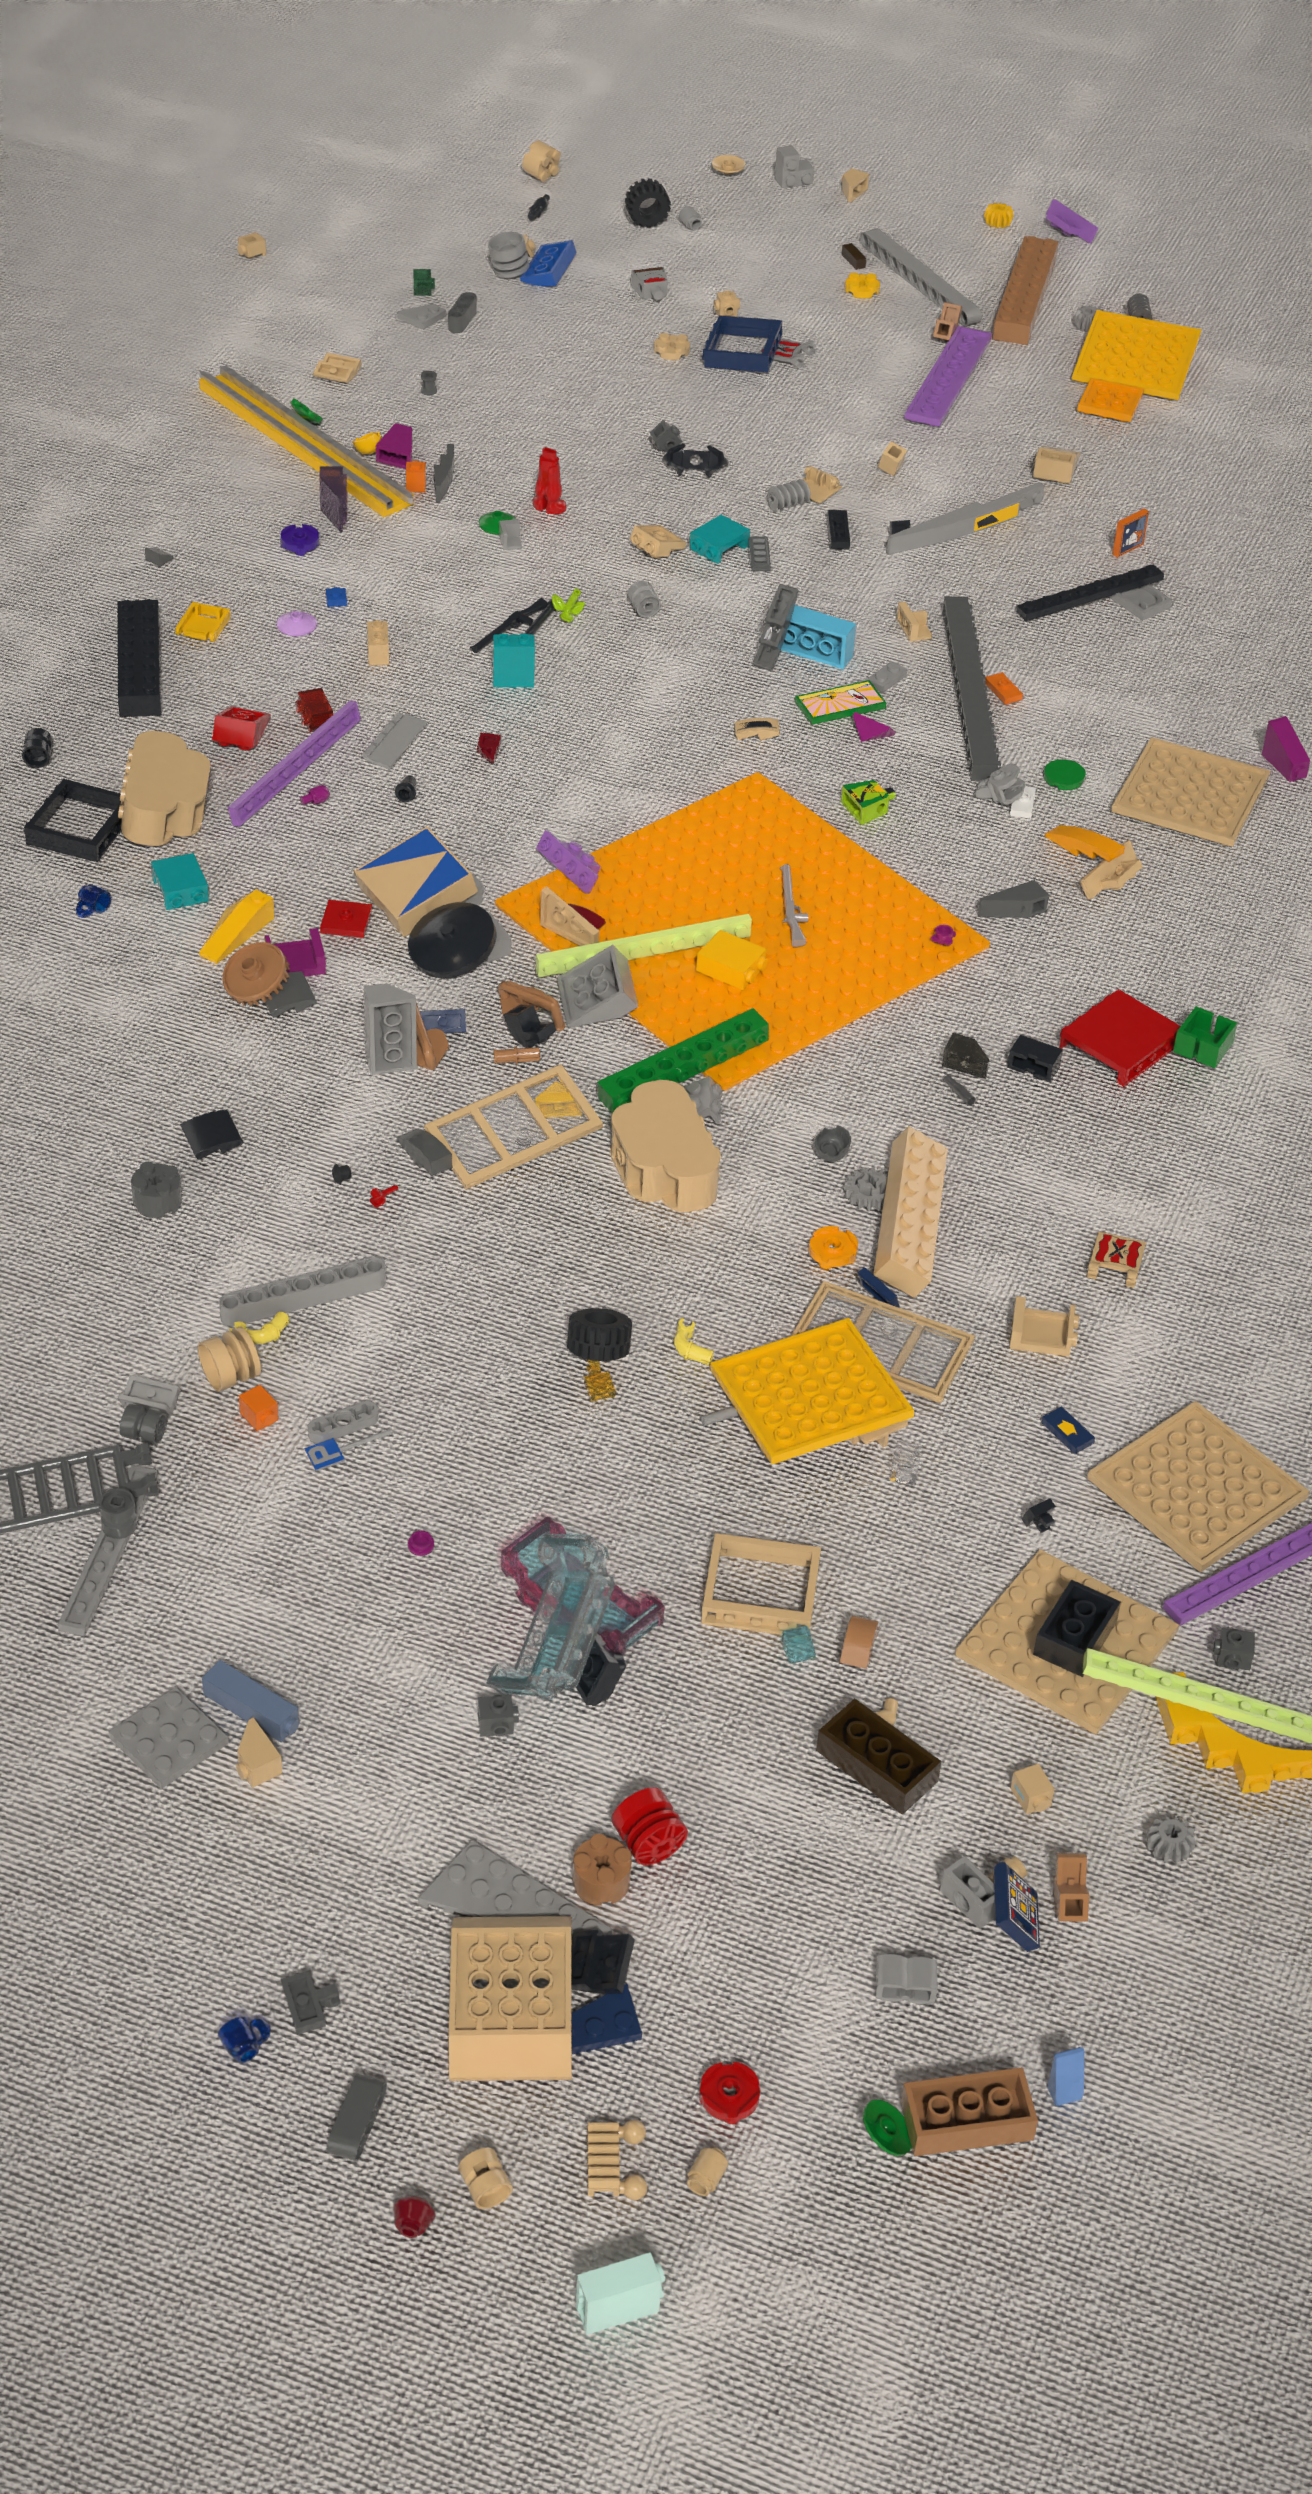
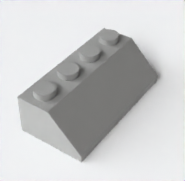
M388 983L364 986L365 1049L370 1074L378 1075L417 1069L415 995Z

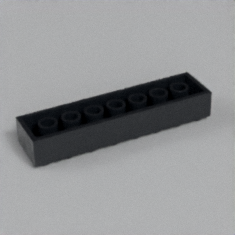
M158 600L117 601L119 717L162 716Z

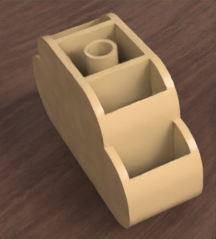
M146 731L139 734L135 739L134 748H129L123 788L120 795L122 805L119 807L118 818H122L121 832L124 837L137 844L160 846L170 842L173 836L187 837L198 833L202 827L210 773L209 759L198 751L187 749L185 741L177 735L161 731Z
M656 1080L637 1086L632 1092L631 1103H626L616 1108L611 1119L613 1129L610 1156L627 1192L635 1199L645 1202L662 1200L668 1208L678 1212H692L708 1208L717 1199L721 1154L719 1148L713 1144L711 1132L705 1128L703 1117L697 1113L695 1101L690 1099L683 1086L673 1081Z

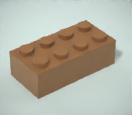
M1023 2067L906 2082L903 2084L900 2103L914 2156L1034 2140L1038 2118Z

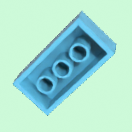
M795 605L781 650L844 669L853 658L856 623Z

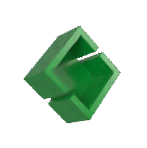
M1195 1006L1177 1031L1173 1052L1190 1059L1195 1057L1197 1062L1216 1068L1234 1043L1238 1022L1218 1015L1213 1035L1211 1034L1215 1013Z

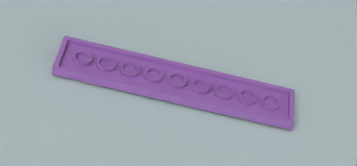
M958 326L906 410L905 419L916 423H925L933 427H940L992 340V333Z

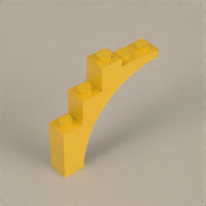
M1184 1672L1172 1673L1186 1678ZM1155 1696L1169 1743L1189 1744L1197 1742L1205 1768L1233 1766L1241 1793L1267 1791L1273 1780L1284 1781L1293 1778H1312V1750H1292L1261 1743L1233 1730L1210 1712L1200 1711L1194 1707L1174 1703Z

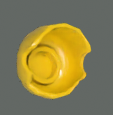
M377 431V433H368L361 438H356V441L353 440L352 442L359 453L371 455L376 452V444L382 436Z

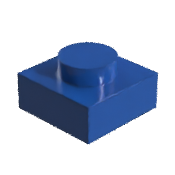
M334 587L326 589L327 607L347 606L346 588Z

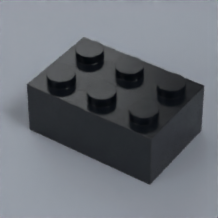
M1071 1579L1038 1631L1033 1655L1084 1677V1654L1087 1648L1100 1651L1117 1623L1121 1601Z

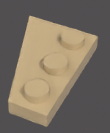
M546 886L541 890V926L579 946L599 943V930Z

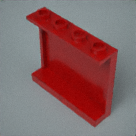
M1118 989L1111 995H1107L1097 1005H1093L1085 1014L1078 1016L1070 1025H1066L1060 1032L1059 1048L1063 1049L1069 1043H1072L1118 1071L1117 1083L1125 1087L1174 1050L1177 1031L1181 1026Z

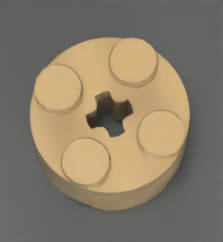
M540 140L533 142L529 147L531 149L529 153L524 155L522 166L528 174L545 182L547 178L552 175L556 176L559 172L558 164L561 152Z

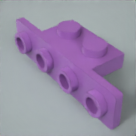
M1052 200L1046 213V219L1051 221L1050 225L1058 229L1061 228V232L1065 235L1071 236V234H1074L1086 242L1092 243L1098 227L1058 200Z
M545 830L536 849L584 893L589 894L598 878L597 874L601 866L594 861L595 858L582 850L580 844L574 841L570 843L561 842L550 831Z

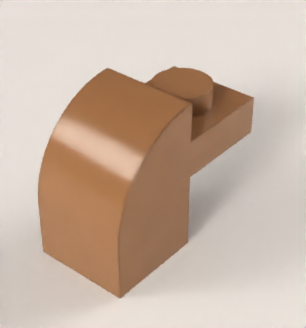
M944 302L941 318L937 319L934 338L950 340L956 328L960 326L958 324L962 306Z
M854 1615L851 1616L840 1663L867 1669L870 1664L874 1642L878 1637L879 1621Z
M1056 1853L1053 1896L1055 1912L1059 1921L1088 1922L1089 1892L1086 1887L1087 1856L1085 1853Z

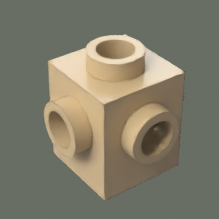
M718 292L716 300H714V310L717 316L737 317V310L740 309V299L736 297L735 292Z

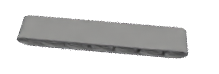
M369 1257L224 1294L219 1300L221 1322L226 1326L232 1327L235 1326L234 1322L249 1323L273 1317L279 1311L289 1313L379 1290L386 1284L385 1261L380 1257Z

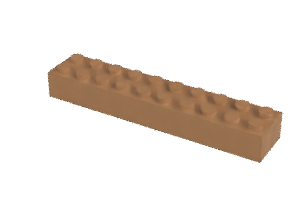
M1024 236L995 319L993 340L1028 345L1056 262L1059 241L1049 238L1039 239L1035 236Z

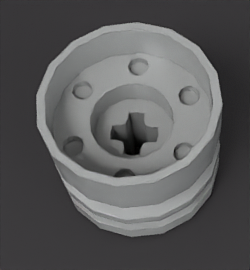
M512 231L503 232L489 240L488 248L492 258L493 271L496 276L513 278L525 273L529 269L530 263L522 234Z

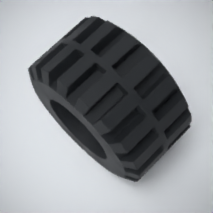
M644 178L639 183L638 181L634 182L635 185L629 187L630 192H626L627 198H625V206L630 218L636 225L639 224L643 228L645 225L647 228H651V225L656 227L658 226L657 223H663V218L668 217L667 212H670L671 209L669 206L671 202L663 185L659 184L657 180L653 182L650 178L647 181ZM649 198L656 199L650 207L640 208L644 200Z
M588 1308L573 1312L569 1317L567 1348L574 1355L593 1361H612L624 1358L630 1353L632 1320L625 1314L604 1308Z

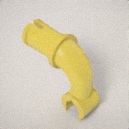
M279 1311L269 1323L264 1324L262 1329L259 1330L247 1329L246 1324L240 1321L234 1322L235 1328H244L254 1344H266L278 1340L281 1331L290 1321H288L289 1316L286 1313Z
M684 1318L680 1319L674 1338L677 1352L684 1357V1360L690 1359L710 1366L714 1350L694 1344V1341L689 1342L687 1339L693 1337L695 1323L693 1321L691 1326L686 1327L683 1325Z

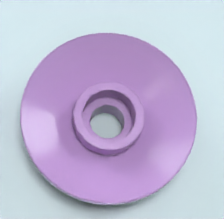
M303 611L287 612L277 619L278 630L290 636H304L313 632L317 627L316 618Z

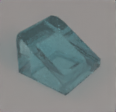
M808 1626L782 1632L781 1644L789 1664L816 1659Z

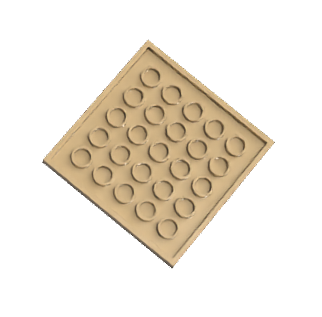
M1151 737L1115 799L1111 812L1233 847L1261 795L1271 771Z
M1197 1401L1191 1403L1088 1471L1087 1476L1088 1480L1200 1573L1308 1498L1310 1492Z
M1040 1549L956 1648L955 1656L1097 1735L1132 1689L1121 1687L1105 1680L1095 1679L1088 1675H1084V1677L1078 1676L1033 1655L1037 1633L1071 1579L1121 1601L1117 1623L1099 1652L1150 1667L1176 1635L1179 1624Z

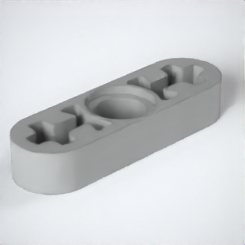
M362 1401L313 1419L308 1424V1437L311 1442L318 1444L373 1426L379 1419L378 1406L372 1401ZM342 1419L350 1421L348 1425L337 1424Z

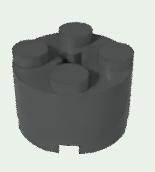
M144 1162L132 1175L133 1205L141 1215L149 1218L165 1217V1213L172 1211L173 1214L180 1208L182 1204L181 1182L178 1169L175 1166Z

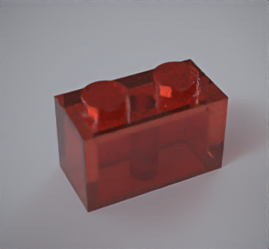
M322 688L298 692V700L295 701L296 711L301 713L302 724L307 726L309 733L314 732L333 716V710Z

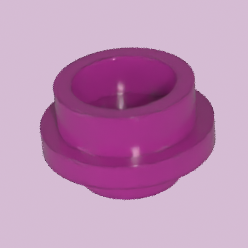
M416 1531L408 1540V1549L417 1556L428 1555L434 1549V1539L426 1531Z

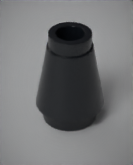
M407 775L396 786L395 794L400 801L409 802L415 798L416 778L414 776Z

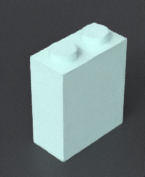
M651 2252L577 2275L576 2309L586 2335L659 2312L660 2299L664 2297L661 2283L665 2282V2277L661 2264H655Z

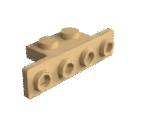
M1130 840L1121 844L1125 846L1124 854L1110 862L1104 859L1081 880V885L1087 899H1093L1103 889L1119 890L1125 886L1124 883L1134 878L1136 873L1143 867L1140 859L1136 860L1137 856Z

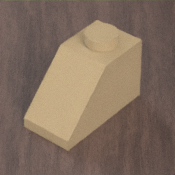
M851 168L843 174L841 180L843 183L842 191L848 202H852L868 190V173Z
M254 1717L249 1719L237 1751L238 1764H236V1770L242 1780L246 1779L251 1787L254 1788L282 1774V1759Z

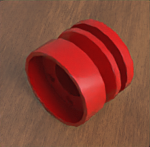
M656 1787L645 1788L633 1793L618 1805L612 1815L611 1822L622 1840L626 1842L636 1862L644 1866L653 1865L667 1859L683 1845L687 1838L688 1830L677 1812L673 1811V1807L663 1791Z

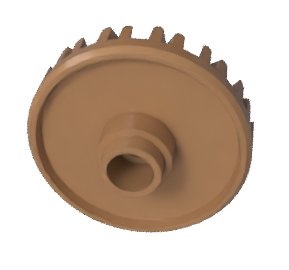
M257 942L246 945L234 953L228 960L222 975L224 989L238 1004L242 1003L245 1006L247 1002L250 1006H253L254 1003L258 1006L259 999L263 1002H266L267 998L272 1000L271 992L274 991L278 994V990H283L280 983L281 981L287 982L286 978H289V974L286 970H290V964L283 952L274 944Z

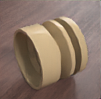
M237 1327L232 1329V1332H224L222 1340L214 1336L198 1343V1356L208 1382L217 1392L236 1386L237 1379L241 1382H246L249 1380V1377L255 1378L260 1376L261 1364L259 1355L251 1337L244 1328Z

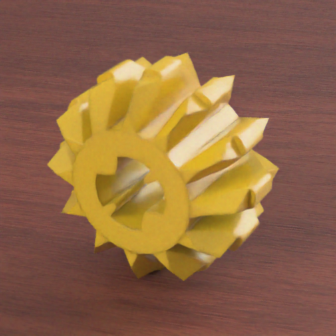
M1006 203L989 204L984 213L986 224L997 228L1010 226L1014 215L1012 207L1007 206Z

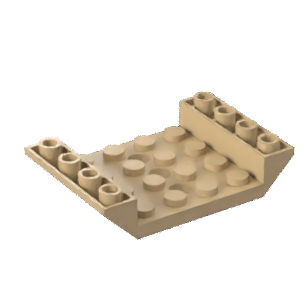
M571 1916L453 1917L449 2005V2081L572 2080ZM544 1978L549 1981V1984L545 1988H537L533 1985V1982L536 1979ZM478 1979H484L489 1983L483 1989L475 1988L472 1985ZM507 1979H515L519 1984L515 1988L510 1989L506 1988L503 1982Z

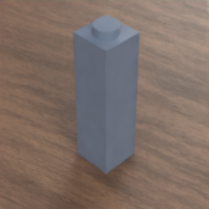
M219 1660L202 1677L203 1695L247 1722L254 1717L264 1733L282 1743L288 1735H293L298 1729V1707L225 1662Z

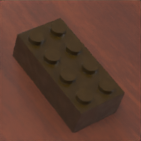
M855 1698L818 1730L816 1751L902 1815L939 1781L941 1760Z

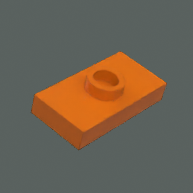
M1003 672L985 677V684L1005 705L1023 700V693Z

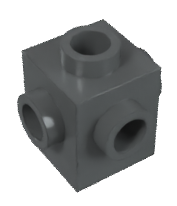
M664 420L650 432L655 446L660 451L665 450L668 452V449L683 442L679 435L681 433L675 425L670 426Z
M1222 1628L1220 1639L1215 1638L1213 1645V1655H1218L1217 1666L1250 1671L1255 1653V1632Z
M511 1695L478 1697L480 1737L514 1734V1723H519L518 1706L512 1705Z

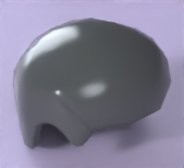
M837 1125L834 1129L825 1127L815 1137L814 1149L821 1159L829 1162L840 1161L849 1153L851 1136L849 1131L842 1126Z

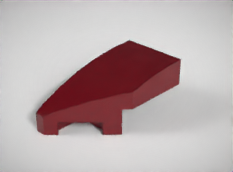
M480 733L477 752L490 763H494L497 758L502 741L501 735Z

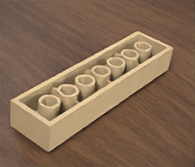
M908 1126L892 1142L874 1276L915 1298L932 1280L948 1148Z

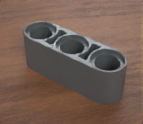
M472 292L462 293L448 312V330L451 333H462L476 315V294Z
M361 2074L354 2076L327 2142V2153L354 2161L359 2160L383 2103L387 2082Z

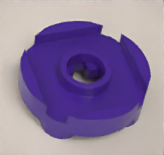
M295 524L287 526L281 531L280 546L295 552L298 556H303L307 551H311L320 545L319 532L313 526L302 524V527L296 528Z

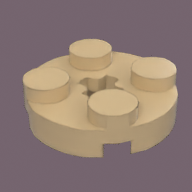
M661 333L654 342V353H660V357L663 359L678 360L684 354L685 357L689 355L690 342L687 340L688 337L683 334L677 336Z

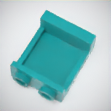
M721 514L690 532V549L719 564L722 553L734 545L743 549L748 547L750 529Z
M505 633L493 635V687L534 688L535 636L529 634L508 635Z
M194 853L151 861L152 880L154 884L158 883L166 910L209 901L208 884Z

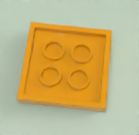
M1091 378L1078 404L1077 411L1084 414L1099 415L1103 418L1118 419L1122 422H1131L1143 397L1144 389Z

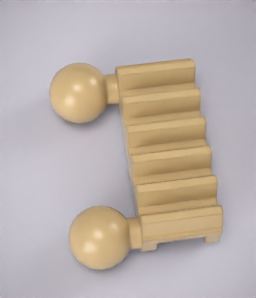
M629 2120L623 2126H619V2123H588V2196H594V2192H613V2196L624 2194L628 2199L634 2201L640 2200L645 2196L647 2183L643 2177L631 2175L625 2181H620L619 2139H624L625 2142L631 2145L641 2143L646 2136V2128L641 2121Z

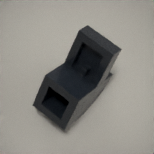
M520 1004L503 1014L512 1036L525 1048H531L538 1043L547 1041L550 1038L549 1036L557 1031L554 1023L540 1022L534 1005Z

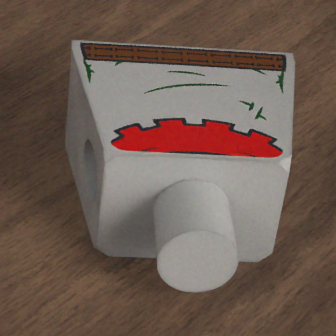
M664 267L631 270V287L642 299L654 298L655 300H661L667 296L668 281Z

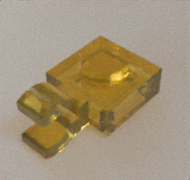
M587 1359L589 1364L586 1367L588 1376H584V1385L590 1401L615 1397L616 1390L610 1373H601L599 1361Z

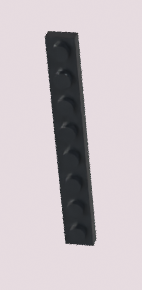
M1154 564L1147 565L1137 570H1130L1127 573L1113 575L1103 580H1096L1093 583L1080 585L1070 590H1063L1050 596H1043L1040 599L1026 601L1023 604L1016 605V613L1025 621H1029L1106 598L1116 593H1122L1164 580V573Z

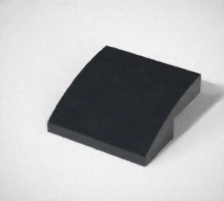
M227 1109L205 1113L180 1124L198 1160L220 1149L222 1154H225L244 1143Z
M599 1930L573 1931L571 1945V1989L591 1993L622 1994L635 1939L630 1934L603 1935Z

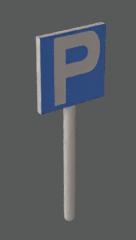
M389 1429L340 1448L334 1438L304 1449L317 1472L344 1462L345 1459L341 1452L393 1433V1430Z

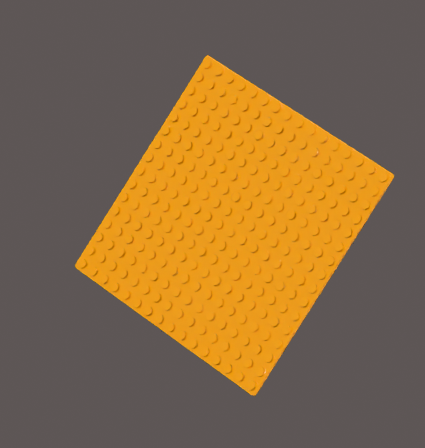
M758 772L590 853L595 858L594 861L601 868L589 894L584 893L565 874L557 869L495 900L497 908L550 951L578 947L579 945L540 925L541 890L546 886L567 904H575L587 908L605 919L606 924L598 929L599 942L749 914L752 919L751 936L742 939L766 948L768 963L765 970L760 971L752 984L749 983L744 990L696 971L697 953L704 946L628 960L639 1006L628 1014L668 1047L752 1008L769 1023L768 1041L702 1072L705 1077L710 1076L715 1084L718 1083L722 1090L734 1087L990 947L989 940ZM785 864L791 867L794 905L801 908V913H808V922H798L807 940L804 946H792L791 928L788 923L783 922L785 919L783 876L780 867ZM949 925L956 932V936L952 938L953 943L951 945H941L931 940V937L935 934L934 929L937 926Z

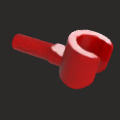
M393 1185L381 1191L378 1188H373L371 1190L372 1198L369 1201L374 1207H381L386 1201V1195L397 1191L398 1186Z

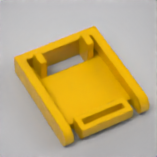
M192 602L177 624L175 634L180 636L183 633L184 637L205 641L210 638V642H215L230 620L231 610ZM203 614V615L213 616V617H217V619H215V618H210V617H205V616H200V615Z

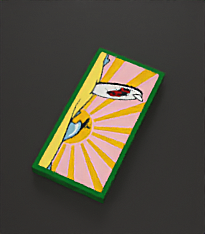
M870 680L795 696V703L811 725L851 717L854 712L865 714L886 709L887 702Z

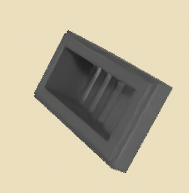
M749 537L748 553L751 571H771L768 537Z

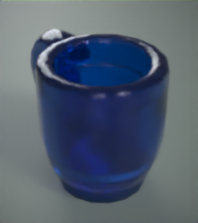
M84 885L78 893L80 901L76 906V914L81 918L89 917L94 911L97 913L105 912L111 904L112 897L110 892L95 885Z
M240 2016L226 2022L219 2029L218 2037L232 2058L237 2060L238 2063H245L259 2053L258 2046L268 2040L271 2029L270 2025L263 2019H254L249 2022L246 2017ZM252 2027H256L259 2030V2040L257 2039V2036Z

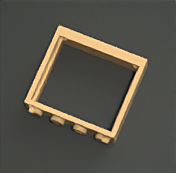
M715 1533L702 1607L701 1624L809 1639L821 1547ZM720 1555L810 1567L804 1612L713 1600Z

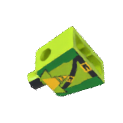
M874 780L842 785L841 803L861 825L885 815L888 812L889 801L895 799V791L892 787L883 789Z

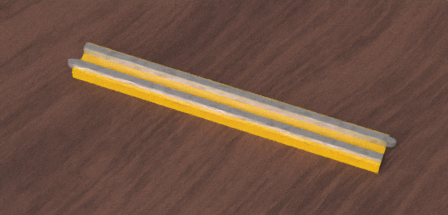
M228 366L220 367L221 375L216 377L208 372L200 371V390L382 517L414 505L413 493Z

